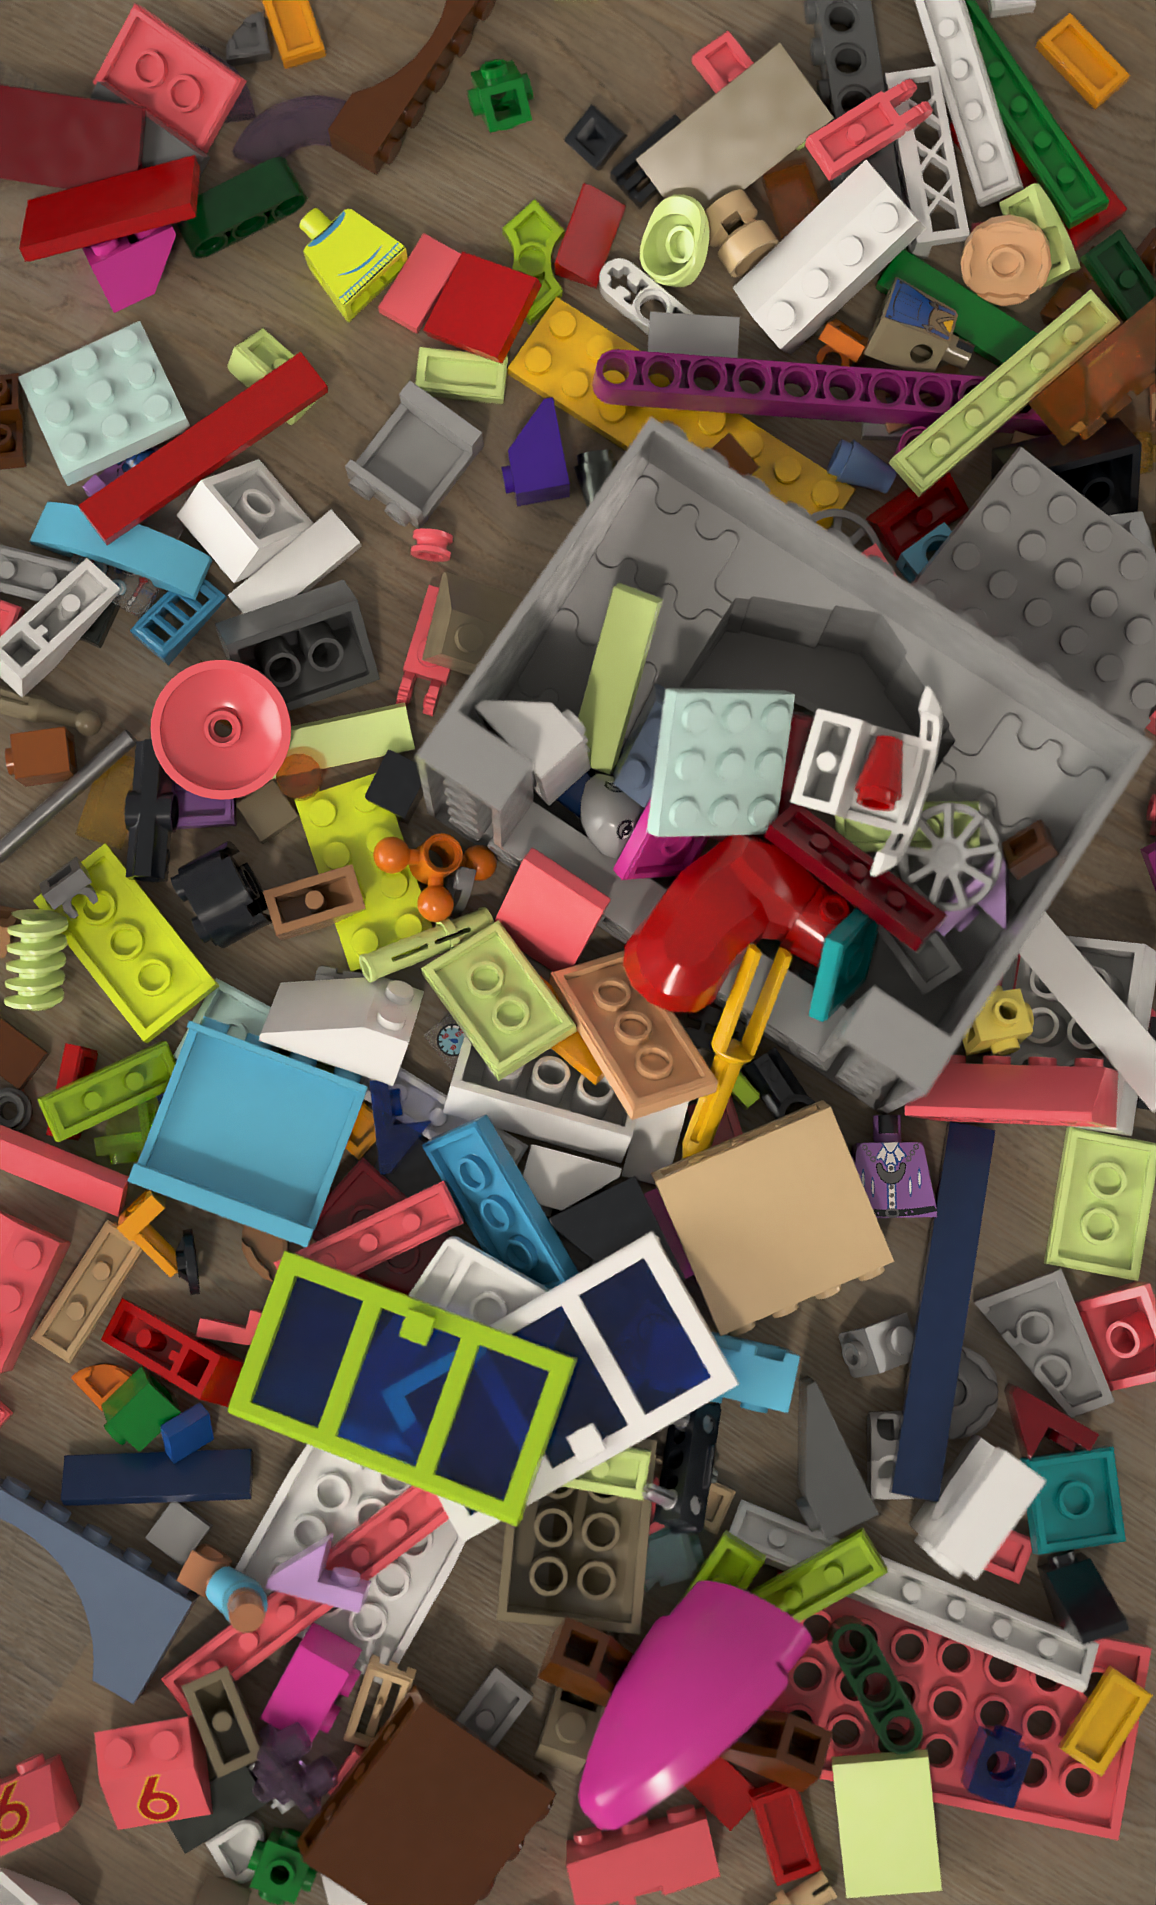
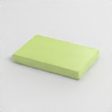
M499 920L421 968L424 978L498 1081L577 1031L576 1024Z
M1074 1127L1066 1128L1044 1264L1133 1281L1139 1280L1156 1177V1143Z
M927 1749L913 1750L907 1754L885 1752L831 1757L846 1898L942 1891Z

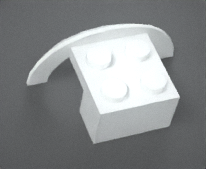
M926 686L919 707L921 715L920 738L817 708L799 769L791 803L892 831L884 847L876 853L871 876L881 875L897 865L902 859L914 835L929 791L941 741L943 716L942 708L933 691ZM880 735L892 736L904 742L902 750V799L896 801L895 809L892 811H877L859 805L856 801L858 793L854 790L870 750L874 745L875 737Z

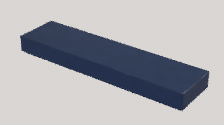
M252 1449L194 1451L175 1464L166 1452L64 1455L61 1502L63 1506L252 1499L254 1454Z

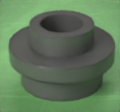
M2 1088L0 1089V1124L20 1132L31 1121L33 1114L31 1100L21 1090ZM13 1102L17 1106V1115L13 1119L8 1120L3 1115V1108L7 1103Z

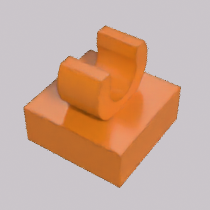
M836 318L827 323L818 338L827 344L817 354L816 361L818 363H823L830 352H836L840 355L842 360L840 366L851 367L853 361L857 363L865 357L864 351L868 342L867 337Z

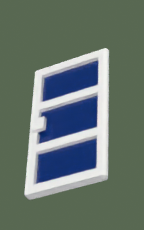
M653 1231L489 1325L577 1359L526 1506L740 1384L663 1249L659 1237ZM459 1343L381 1388L382 1395L417 1460ZM480 1345L435 1474L504 1500L549 1371ZM437 1496L462 1543L501 1521Z

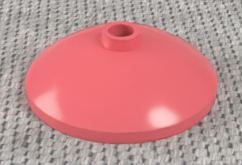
M210 660L184 669L173 677L161 691L152 713L151 740L160 765L169 777L182 788L205 798L219 800L234 799L260 789L278 772L289 750L291 720L283 696L264 674L240 662ZM225 719L231 723L232 732L229 736L223 737L217 734L215 725L218 720Z

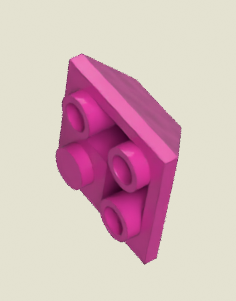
M171 224L82 248L114 313L155 294L176 237Z

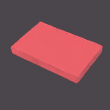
M134 4L93 84L106 82L138 106L146 107L148 113L207 154L247 81L146 8Z
M531 848L524 857L494 922L500 921L522 952L555 972L577 964L611 899L535 848Z

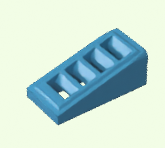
M204 579L199 590L209 599L204 605L196 599L194 600L168 591L130 629L134 638L168 666L227 599L221 591L206 579ZM180 599L196 611L191 618L176 606ZM169 612L184 624L179 630L164 619ZM159 626L171 638L164 642L152 631Z

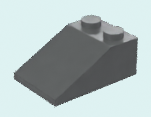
M805 1376L799 1379L797 1485L802 1497L796 1499L795 1502L811 1532L819 1529L827 1540L879 1514L817 1382L809 1376Z

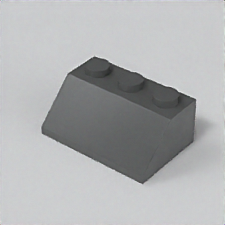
M344 579L215 623L226 660L246 664L264 674L283 696L288 711L380 680L358 600Z

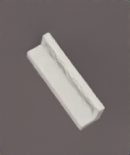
M938 66L885 73L883 79L885 92L909 78L915 84L929 82L931 98L928 103L931 107L933 106L935 116L931 114L924 122L938 131V142L930 150L917 141L914 131L918 125L893 141L902 201L926 227L907 246L908 252L919 259L927 258L932 246L962 242L970 235ZM909 98L894 109L900 116L916 106L917 103ZM940 148L942 151L943 158L937 155ZM919 155L925 158L921 165ZM929 163H932L946 173L947 183L940 192H937L923 181L922 173ZM948 191L950 193L951 201L945 197ZM927 197L933 201L929 207ZM938 205L954 215L956 229L933 232L930 215Z

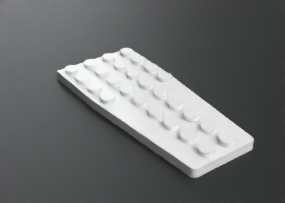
M452 1236L440 1247L408 1296L489 1326L548 1292L550 1289L463 1239ZM560 1306L512 1335L553 1350L568 1316L563 1307ZM395 1314L364 1360L338 1436L416 1466L418 1460L384 1399L381 1388L460 1342L461 1338L434 1328L427 1346L411 1342L399 1336L405 1317ZM488 1348L521 1410L525 1413L544 1369ZM473 1366L441 1459L444 1461L461 1448L489 1484L488 1490L484 1492L487 1494L504 1459L509 1429ZM449 1371L407 1395L426 1432L429 1430ZM307 1444L290 1469L235 1570L256 1580L262 1586L266 1595L274 1590L266 1589L267 1580L277 1566L333 1533L331 1546H333L411 1485ZM468 1508L469 1511H470V1513H471V1515L474 1514V1513H476V1512H478V1511H475V1510H473V1509ZM448 1519L368 1580L371 1581L370 1589L360 1613L334 1606L317 1619L315 1623L362 1649L354 1667L362 1671L363 1675H365L372 1654L381 1657L379 1663L387 1666L389 1661L400 1663L452 1571L465 1542L462 1543L453 1524ZM311 1625L296 1636L303 1639ZM374 1676L373 1680L382 1685L383 1679Z

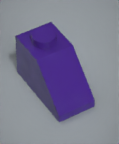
M553 397L546 398L541 402L508 449L509 465L501 467L506 494L515 493L517 507L570 497V483Z

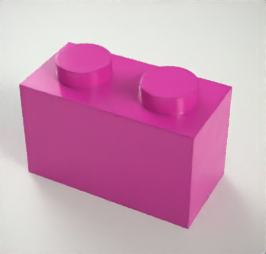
M313 1622L299 1644L260 1719L310 1747L318 1731L321 1730L328 1734L341 1710V1707L334 1704L338 1694L340 1693L348 1698L362 1671L355 1668L354 1665L362 1649Z

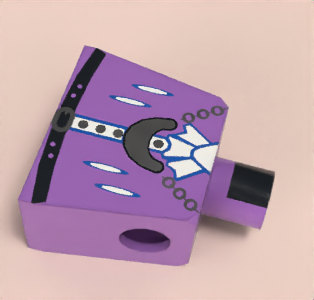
M873 1115L874 1143L853 1144L851 1157L876 1218L937 1217L923 1142H901V1115Z

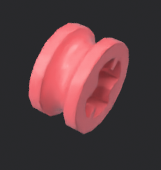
M420 528L413 531V539L417 541L416 545L411 547L410 554L413 557L432 562H446L450 560L451 552L447 550V546L453 543V536L450 533L429 528Z

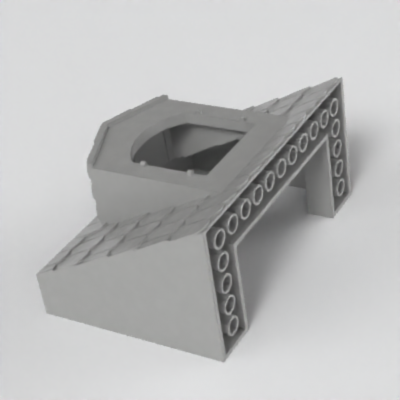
M650 417L416 754L427 813L473 844L487 846L495 853L497 860L515 872L518 871L530 849L535 848L611 899L597 926L626 944L637 927L649 916L658 901L678 876L621 880L613 871L618 859L603 855L588 838L579 817L557 800L548 805L533 789L534 762L483 729L475 706L482 700L552 703L561 714L566 709H569L578 718L612 590L618 583L663 599L622 748L655 684L671 689L785 690L795 694L793 709L804 714L815 716L818 708L919 738L921 728L919 707L925 686L931 688L942 708L943 721L936 765L925 802L980 801V812L995 827L1001 844L1032 823L1042 819L1051 832L1059 855L1019 880L1008 869L1009 923L1007 929L1002 928L977 904L975 908L979 911V914L965 929L959 932L953 927L944 936L964 964L963 970L925 995L922 994L877 932L866 981L828 1020L821 1022L808 1016L819 968L791 953V962L762 1036L882 1115H886L928 1093L1154 742L1144 737L1145 731L1135 722L1126 718L1118 720L1102 709L1103 704L1095 696L1085 691H1077L1076 693L1061 683L1059 674L1050 667L1040 663L1033 665L1019 656L1018 648L1010 641L999 636L992 638L976 628L977 622L965 612L958 609L950 611L936 602L935 595L925 586L916 582L908 584L894 575V569L885 560L874 555L867 557L854 549L851 540L840 531L833 528H828L826 531L811 521L810 514L800 505L791 501L785 504L769 494L770 489L760 479L752 475H745L743 477L729 468L728 461L713 449L704 448V450H701L689 442L685 432L675 424L664 421L661 424ZM593 769L595 771V774L609 775L599 770ZM981 825V846L993 844L987 830ZM865 852V853L872 858L873 856L876 855L877 852ZM994 853L972 857L971 866L979 870L994 856ZM908 854L910 873L913 874L923 868L930 860L927 857ZM897 864L893 868L901 877L899 865ZM932 872L915 883L928 897L937 873ZM966 872L960 875L962 884L964 885L972 876ZM947 878L944 882L939 902L945 903L955 894L950 878ZM841 896V897H842L846 902H848L854 909L857 908V907L854 906L851 902H849L847 899H845L843 896ZM761 938L756 945L762 952L739 1015V1019L747 1026L777 951L780 948L781 942L777 940ZM742 961L730 971L713 1001L714 1004L723 1010Z

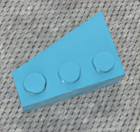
M652 1319L640 1373L643 1378L650 1379L649 1387L676 1393L678 1386L692 1389L711 1378L683 1326ZM711 1332L740 1383L714 1398L711 1402L722 1403L724 1397L740 1401V1407L744 1409L767 1413L769 1408L788 1413L800 1356L788 1348L730 1335L720 1336L719 1333Z

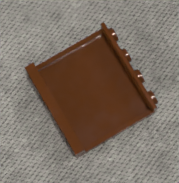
M414 1684L298 1838L297 1844L304 1863L367 1905H475L478 1900L485 1899L491 1892L495 1883V1877L505 1863L512 1861L519 1854L524 1844V1838L534 1824L542 1821L548 1815L553 1805V1799L557 1794L544 1773L540 1772L536 1776L438 1708L430 1694Z

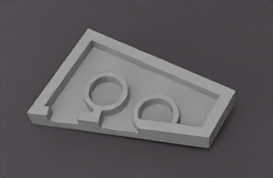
M1061 1268L973 1301L1069 1417L1073 1418L1115 1402Z

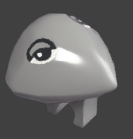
M595 774L586 782L582 795L581 824L590 841L603 855L618 859L645 808L614 785V776Z

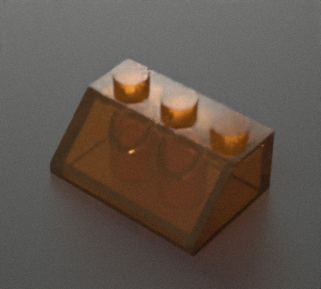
M1156 297L1029 403L1063 446L1078 434L1084 441L1107 423L1101 416L1104 412L1112 418L1132 401V398L1127 394L1130 390L1138 396L1156 381V374L1153 372L1156 369Z

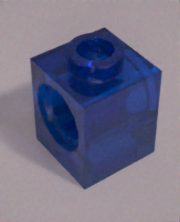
M995 1724L993 1731L979 1726L960 1780L966 1790L1014 1809L1033 1754L1028 1746L1021 1742L1023 1735L999 1724ZM1000 1751L1008 1753L1009 1762L1003 1771L998 1773L987 1771V1761L992 1754Z

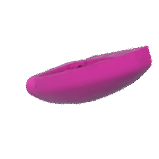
M698 1581L671 1612L670 1616L658 1618L632 1656L618 1681L601 1717L588 1753L578 1796L583 1811L598 1829L614 1830L643 1814L688 1782L741 1736L786 1688L788 1684L786 1675L812 1643L811 1636L806 1628L792 1616L767 1601L742 1589L714 1581Z

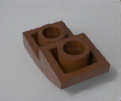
M19 373L0 375V470L27 467L25 415L22 386L18 378Z

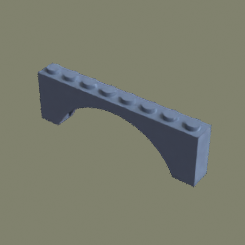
M6 1476L5 1480L0 1478V1519L18 1527L42 1545L61 1565L82 1601L92 1636L94 1658L92 1680L134 1704L148 1686L199 1595L176 1581L179 1574L168 1571L164 1575L150 1567L152 1560L142 1552L130 1547L123 1551L110 1543L112 1536L103 1529L89 1523L84 1528L69 1519L72 1513L59 1503L47 1500L44 1504L30 1496L31 1488L22 1481L11 1476Z

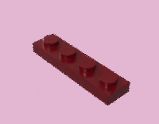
M793 803L769 825L764 835L766 839L915 952L942 926L948 916L887 870L878 876H871L874 859L801 805Z

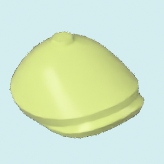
M684 194L672 195L664 199L652 213L642 237L640 261L646 273L655 282L671 287H685L695 281L703 269L708 253L709 222L700 202Z

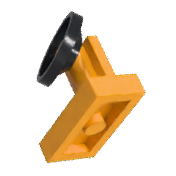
M146 1189L120 1214L117 1229L129 1241L133 1240L170 1278L178 1273L179 1278H183L188 1282L190 1295L200 1294L193 1229L183 1230V1236L175 1250L149 1224L165 1209L166 1196Z

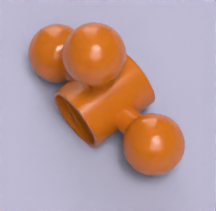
M445 833L432 835L415 849H409L408 845L400 838L386 837L377 843L373 852L374 862L383 872L390 874L398 873L409 865L412 875L421 883L428 884V887L418 897L417 907L420 914L431 922H440L447 919L454 909L453 896L444 887L445 877L458 869V867H466L476 870L474 881H484L490 878L497 868L496 855L487 846L473 845L463 853L459 842L451 835ZM429 850L439 854L443 862L442 868L435 866L430 861Z

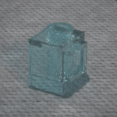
M666 1529L649 1535L644 1583L645 1592H648L657 1581L660 1582L662 1587L693 1578L691 1571L698 1570L696 1564L705 1562L698 1534L688 1536V1533L672 1534L670 1529Z

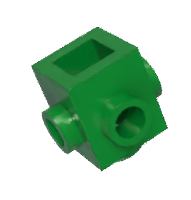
M504 59L490 60L482 64L480 70L470 72L474 87L467 90L471 111L474 117L481 115L490 133L498 130H509L519 124L532 121L528 101L534 100L531 82L527 73L520 74L513 60L507 62Z
M274 1826L267 1843L261 1840L257 1841L247 1868L255 1871L250 1887L259 1890V1897L265 1901L276 1905H284L287 1901L295 1905L300 1890L310 1893L318 1871L302 1861L297 1840L303 1832L287 1827L280 1829ZM283 1865L287 1867L289 1874L273 1867Z

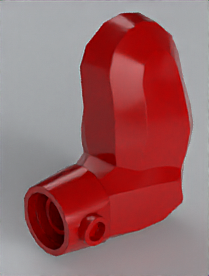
M729 835L708 853L681 871L649 916L637 927L626 942L623 966L632 986L649 1003L669 1012H697L713 1003L730 971L743 960L748 944L757 945L761 938L781 942L780 948H785L795 956L819 968L825 938L855 909L826 883H822L810 871L772 843L753 835Z

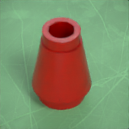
M886 735L875 737L874 745L854 787V790L858 793L856 801L859 805L877 811H892L895 809L896 801L902 799V750L904 745L902 740Z

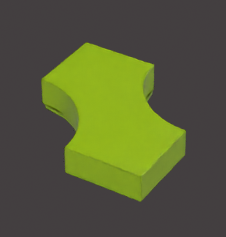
M535 199L502 228L503 235L508 240L514 254L512 269L533 276L542 284L525 318V321L530 326L549 309L556 297L560 299L563 297V290L553 275L551 262L557 245L564 238L565 230Z

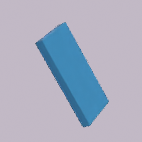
M487 1114L437 1135L422 1145L441 1180H445L458 1209L485 1253L550 1290L579 1274Z

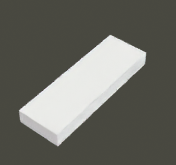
M331 509L233 590L228 597L244 614L308 592L362 547L361 543Z

